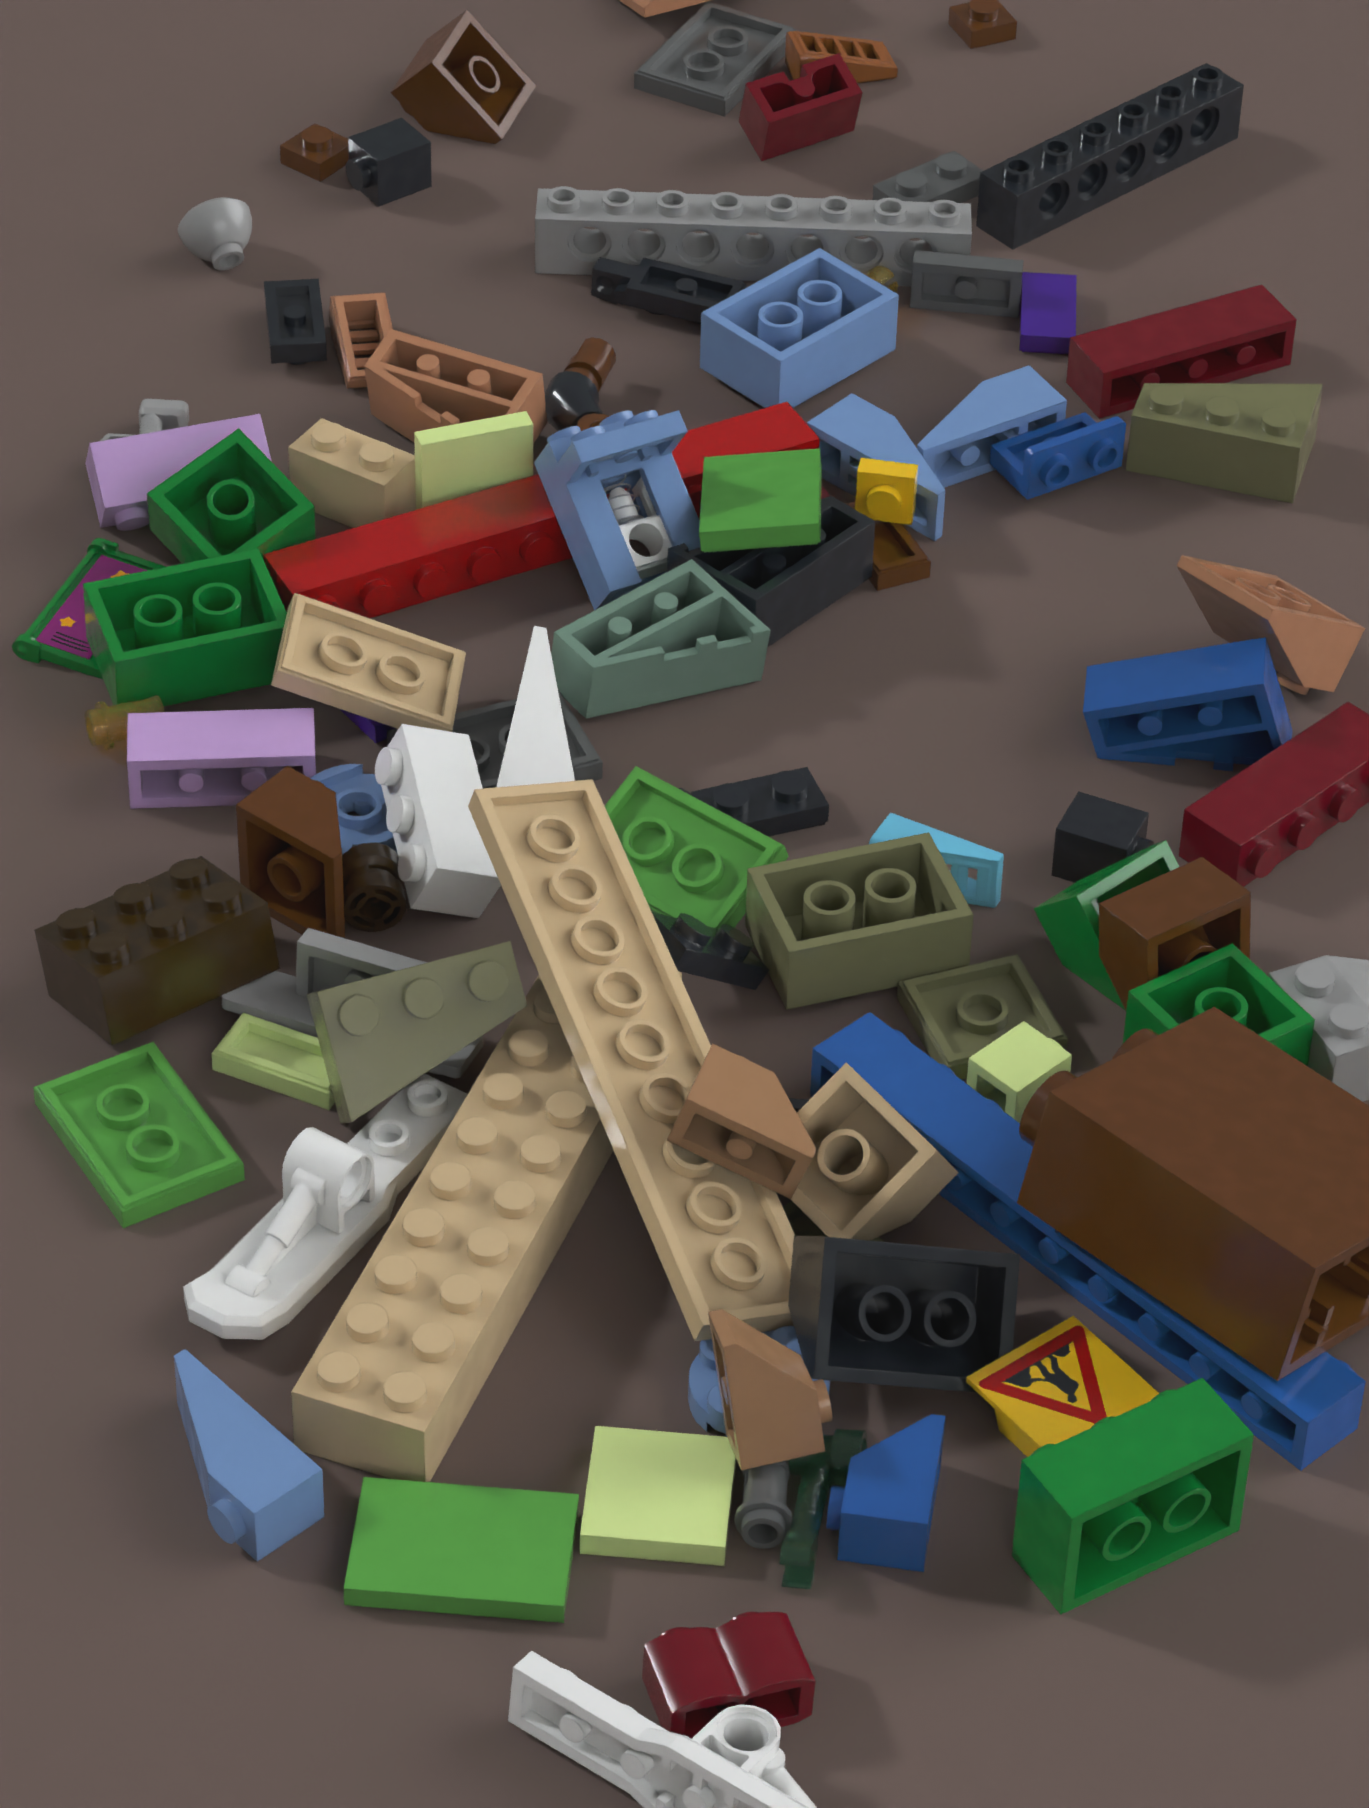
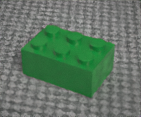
M259 549L83 583L86 638L118 716L261 687L272 683L287 612Z
M1202 1377L1176 1390H1165L1156 1395L1150 1402L1119 1416L1103 1418L1090 1429L1057 1444H1047L1038 1448L1030 1456L1021 1460L1012 1557L1061 1615L1239 1531L1254 1434Z

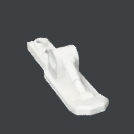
M424 1074L401 1089L347 1144L314 1127L306 1128L299 1133L288 1149L283 1162V1198L209 1272L183 1286L189 1322L222 1339L263 1340L289 1324L389 1221L397 1195L426 1166L468 1094Z
M533 1651L529 1652L513 1667L508 1721L626 1791L643 1808H817L784 1768L785 1754L779 1748L781 1727L777 1719L767 1710L753 1705L742 1704L728 1707L718 1713L691 1739L688 1736L667 1731L640 1715L632 1707L616 1701L582 1681L569 1670L560 1668Z

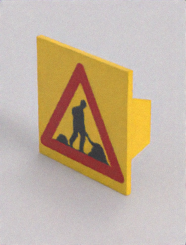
M1075 1316L1066 1319L966 1377V1382L995 1409L998 1430L1027 1457L1044 1445L1057 1444L1090 1429L1103 1418L1119 1416L1150 1402L1159 1394Z

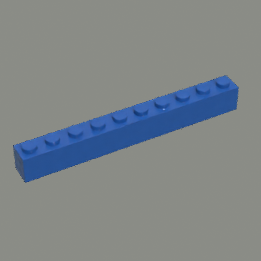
M869 1012L813 1047L811 1097L847 1062L959 1172L938 1193L1016 1254H1020V1257L1186 1384L1203 1377L1250 1429L1254 1436L1297 1469L1303 1470L1358 1429L1366 1381L1357 1375L1347 1363L1337 1360L1325 1351L1276 1381L1017 1204L1033 1149L1031 1145L1021 1139L1019 1134L1020 1123L1005 1113L996 1102L986 1099L958 1078L949 1067L939 1064L911 1043L902 1032L892 1029Z

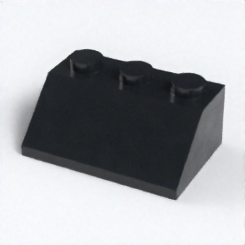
M794 1236L788 1307L802 1358L811 1379L976 1392L966 1382V1377L1013 1350L1020 1254L824 1236Z

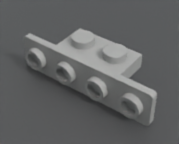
M307 928L297 941L296 977L274 971L223 994L222 1008L238 1014L246 1013L318 1038L306 994L427 962ZM484 1035L428 1072L460 1078L483 1047Z

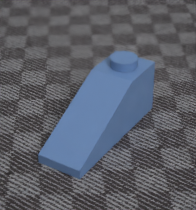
M1028 365L982 381L917 444V449L945 488L996 470L989 463L992 444L1064 420L1066 417L1067 400Z
M851 393L807 422V425L820 438L822 478L855 497L860 458L918 465L915 514L912 525L907 526L933 541L942 537L945 488L895 416Z
M184 1349L174 1355L177 1404L207 1504L209 1521L216 1533L229 1544L236 1542L258 1562L325 1517L322 1468L190 1352Z

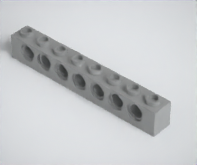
M567 186L555 187L553 189L538 188L535 215V273L592 275V269L599 257L631 265H639L643 258H648L735 280L760 281L814 250L821 248L883 286H911L915 250L970 255L972 239L971 203H956L951 200L913 202L901 201L896 198L856 200L847 199L842 196L799 198L787 194L742 196L732 192H721L715 195L685 194L677 190H667L661 193L631 192L622 188L599 191L576 190ZM584 227H594V228H597V229H592V230H591V229H586V228H584ZM638 229H649L651 231H640ZM693 231H703L705 233H694ZM747 233H758L759 235H749ZM801 235H813V236H812V237H803V236H801ZM863 236V237H868V238H866V239H857V238H855V237ZM918 238V239H922V240L912 241V240H909V239Z

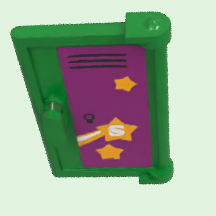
M95 538L88 546L85 557L32 625L13 642V652L23 660L39 664L41 659L86 675L103 679L86 638L83 583L166 566L119 551L118 543L103 538Z

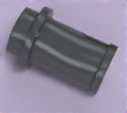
M785 1461L743 1470V1504L737 1508L734 1522L743 1540L752 1547L760 1549L775 1547L783 1541L792 1528V1514L786 1506L787 1482L790 1477V1470Z

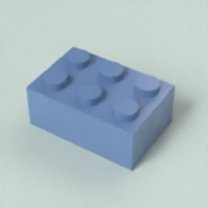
M818 248L701 312L700 368L764 408L783 402H788L794 408L896 349L899 295L821 248Z

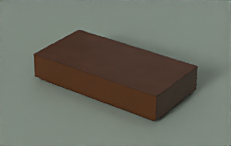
M855 502L846 504L855 509ZM874 520L872 577L869 581L875 589L880 591L929 578L931 561L905 526L899 523Z

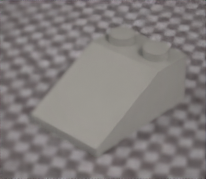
M1324 955L1270 972L1269 977L1315 1019L1308 1067L1362 1102L1369 1100V960Z

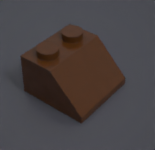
M466 10L425 40L390 93L400 102L404 111L413 116L426 131L496 144L503 139L536 85L472 14Z
M286 766L236 804L240 883L268 902L270 917L303 935L307 928L345 938L342 848L336 792L327 788L321 782L312 780Z
M1200 857L1099 903V956L1125 1010L1127 1008L1129 990L1233 943L1250 959L1251 892L1203 857Z

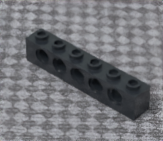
M1205 63L980 172L976 227L1014 250L1237 139L1244 85L1223 73L1219 68Z

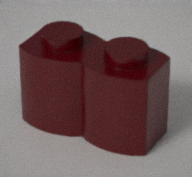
M745 1612L735 1616L729 1622L716 1629L709 1627H676L665 1631L657 1638L644 1644L642 1679L661 1727L669 1732L685 1735L692 1739L718 1713L728 1707L741 1704L753 1705L767 1710L777 1719L780 1727L795 1724L812 1715L816 1681L787 1613Z

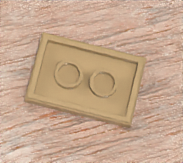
M294 593L286 614L271 686L399 729L401 724L452 732L466 652Z

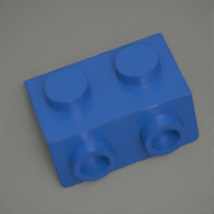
M1084 412L992 444L989 463L1020 494L1029 500L1121 467L1126 423L1119 416L1096 423Z

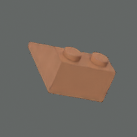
M1181 556L1177 568L1213 633L1230 643L1266 637L1275 670L1278 671L1279 684L1303 695H1307L1310 688L1329 692L1335 691L1365 630L1363 626L1276 575L1194 557Z

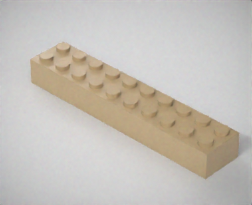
M539 975L525 997L527 1006L513 1017L291 1391L294 1445L302 1452L389 1479L430 1482L613 1152L612 1145Z

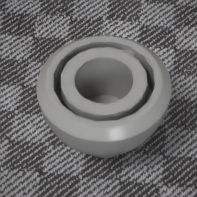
M230 197L214 198L202 202L189 210L180 221L177 231L182 243L192 254L204 261L212 262L217 270H229L238 266L244 260L243 249L248 244L251 236L252 216L249 206L244 201Z

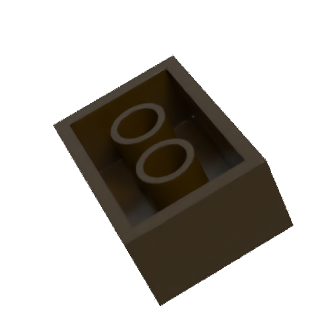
M203 856L196 859L181 860L173 864L169 871L141 883L124 885L117 889L112 896L85 908L68 910L62 913L57 920L34 930L48 995L111 1045H115L280 969L268 902Z

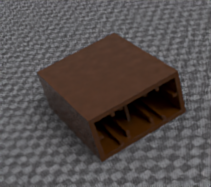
M1216 1007L1160 1035L1148 1028L1141 1029L1131 1035L1121 1045L1112 1060L1079 1077H1076L1069 1071H1059L1050 1076L1033 1094L1023 1112L1019 1126L1021 1139L1031 1145L1033 1149L1017 1204L1276 1381L1369 1325V1105Z

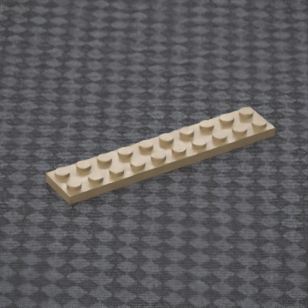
M593 779L475 789L468 808L694 1341L712 1339L708 1312L719 1309L725 1310L760 1332L776 1330L783 1326H794L788 1302L795 1234L777 1193L667 1141L711 1045Z

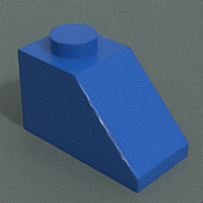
M930 1414L850 1458L845 1487L832 1485L827 1512L826 1529L839 1530L837 1560L924 1572L942 1464L946 1416Z

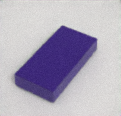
M1023 272L1019 351L1069 354L1070 337L1076 336L1077 275Z

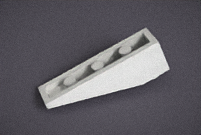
M534 626L497 787L575 781L547 629L544 627Z

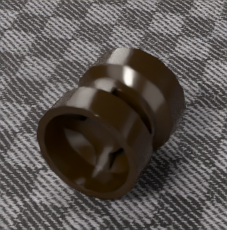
M376 842L362 843L351 847L342 855L344 917L350 925L358 930L377 932L389 929L400 922L406 912L405 890L398 874L399 857L396 851L387 845Z

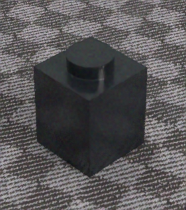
M403 118L348 137L349 160L346 162L348 180L354 189L361 191L378 207L432 187L431 141Z
M1078 791L1056 827L1051 876L1076 883L1091 874L1154 845V841L1146 839L1149 813Z

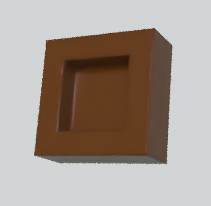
M971 0L968 3L949 7L948 24L970 49L1016 39L1017 21L998 0Z
M315 123L280 145L281 164L319 182L346 166V162L349 160L348 138Z

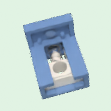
M627 410L605 418L600 422V426L591 427L583 431L580 430L579 426L562 429L547 438V445L534 462L594 610L667 572L668 548L683 543L686 544L689 551L700 547V520L672 455V451L688 432L679 410L658 416L656 410L645 411L633 416L632 411ZM633 539L642 542L648 548L650 557L637 554L632 549L629 540Z

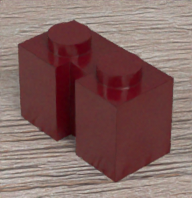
M838 53L802 65L800 78L791 81L788 80L784 71L746 83L739 123L761 161L854 131L863 92L842 56Z

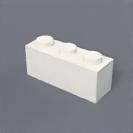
M401 724L389 745L384 747L378 754L375 764V777L377 783L382 787L387 808V828L393 833L399 857L398 874L405 883L410 908L479 918L501 884L468 808L474 790L483 789L470 737L467 734Z

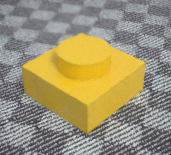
M860 458L857 470L855 510L876 521L912 525L916 506L918 465Z

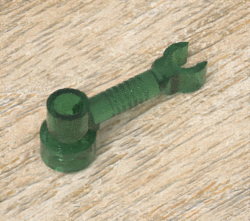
M836 1428L834 1435L823 1434L825 1452L789 1460L790 1475L801 1476L792 1524L790 1530L786 1533L780 1553L779 1564L785 1565L781 1587L812 1588L818 1551V1535L828 1488H831L832 1485L845 1487L850 1458L868 1449L867 1432L865 1430Z

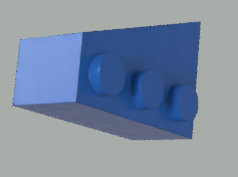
M1266 637L1087 666L1083 715L1098 759L1175 766V759L1181 758L1213 761V769L1233 771L1234 763L1252 765L1292 738V726Z

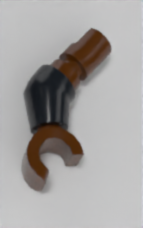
M594 337L585 339L577 354L570 359L564 372L558 373L551 379L545 392L547 421L557 431L572 426H579L580 430L583 431L591 427L600 426V422L609 417L603 414L598 404L599 391L616 362V353L608 342Z

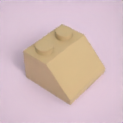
M323 418L288 447L290 481L315 506V513L355 528L416 510L415 455Z
M847 1062L797 1112L816 1147V1152L791 1200L828 1237L870 1241L909 1223L959 1173Z

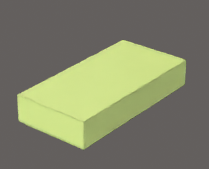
M242 1013L211 1053L212 1070L327 1110H330L335 1103L317 1037Z

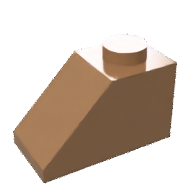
M712 1043L667 1141L791 1199L816 1152L813 1141L774 1072Z
M723 1309L708 1312L726 1435L741 1471L825 1452L822 1423L832 1421V1409L824 1380L812 1381L801 1355Z

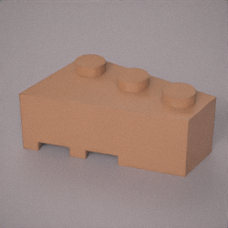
M393 329L388 331L364 365L371 415L412 442H414V432L527 411L533 422L534 444L548 423L542 373Z

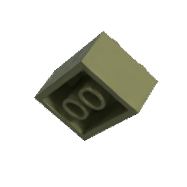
M929 832L747 869L745 926L764 965L769 969L770 978L786 1010L898 987L899 981L960 968L970 964L974 914Z

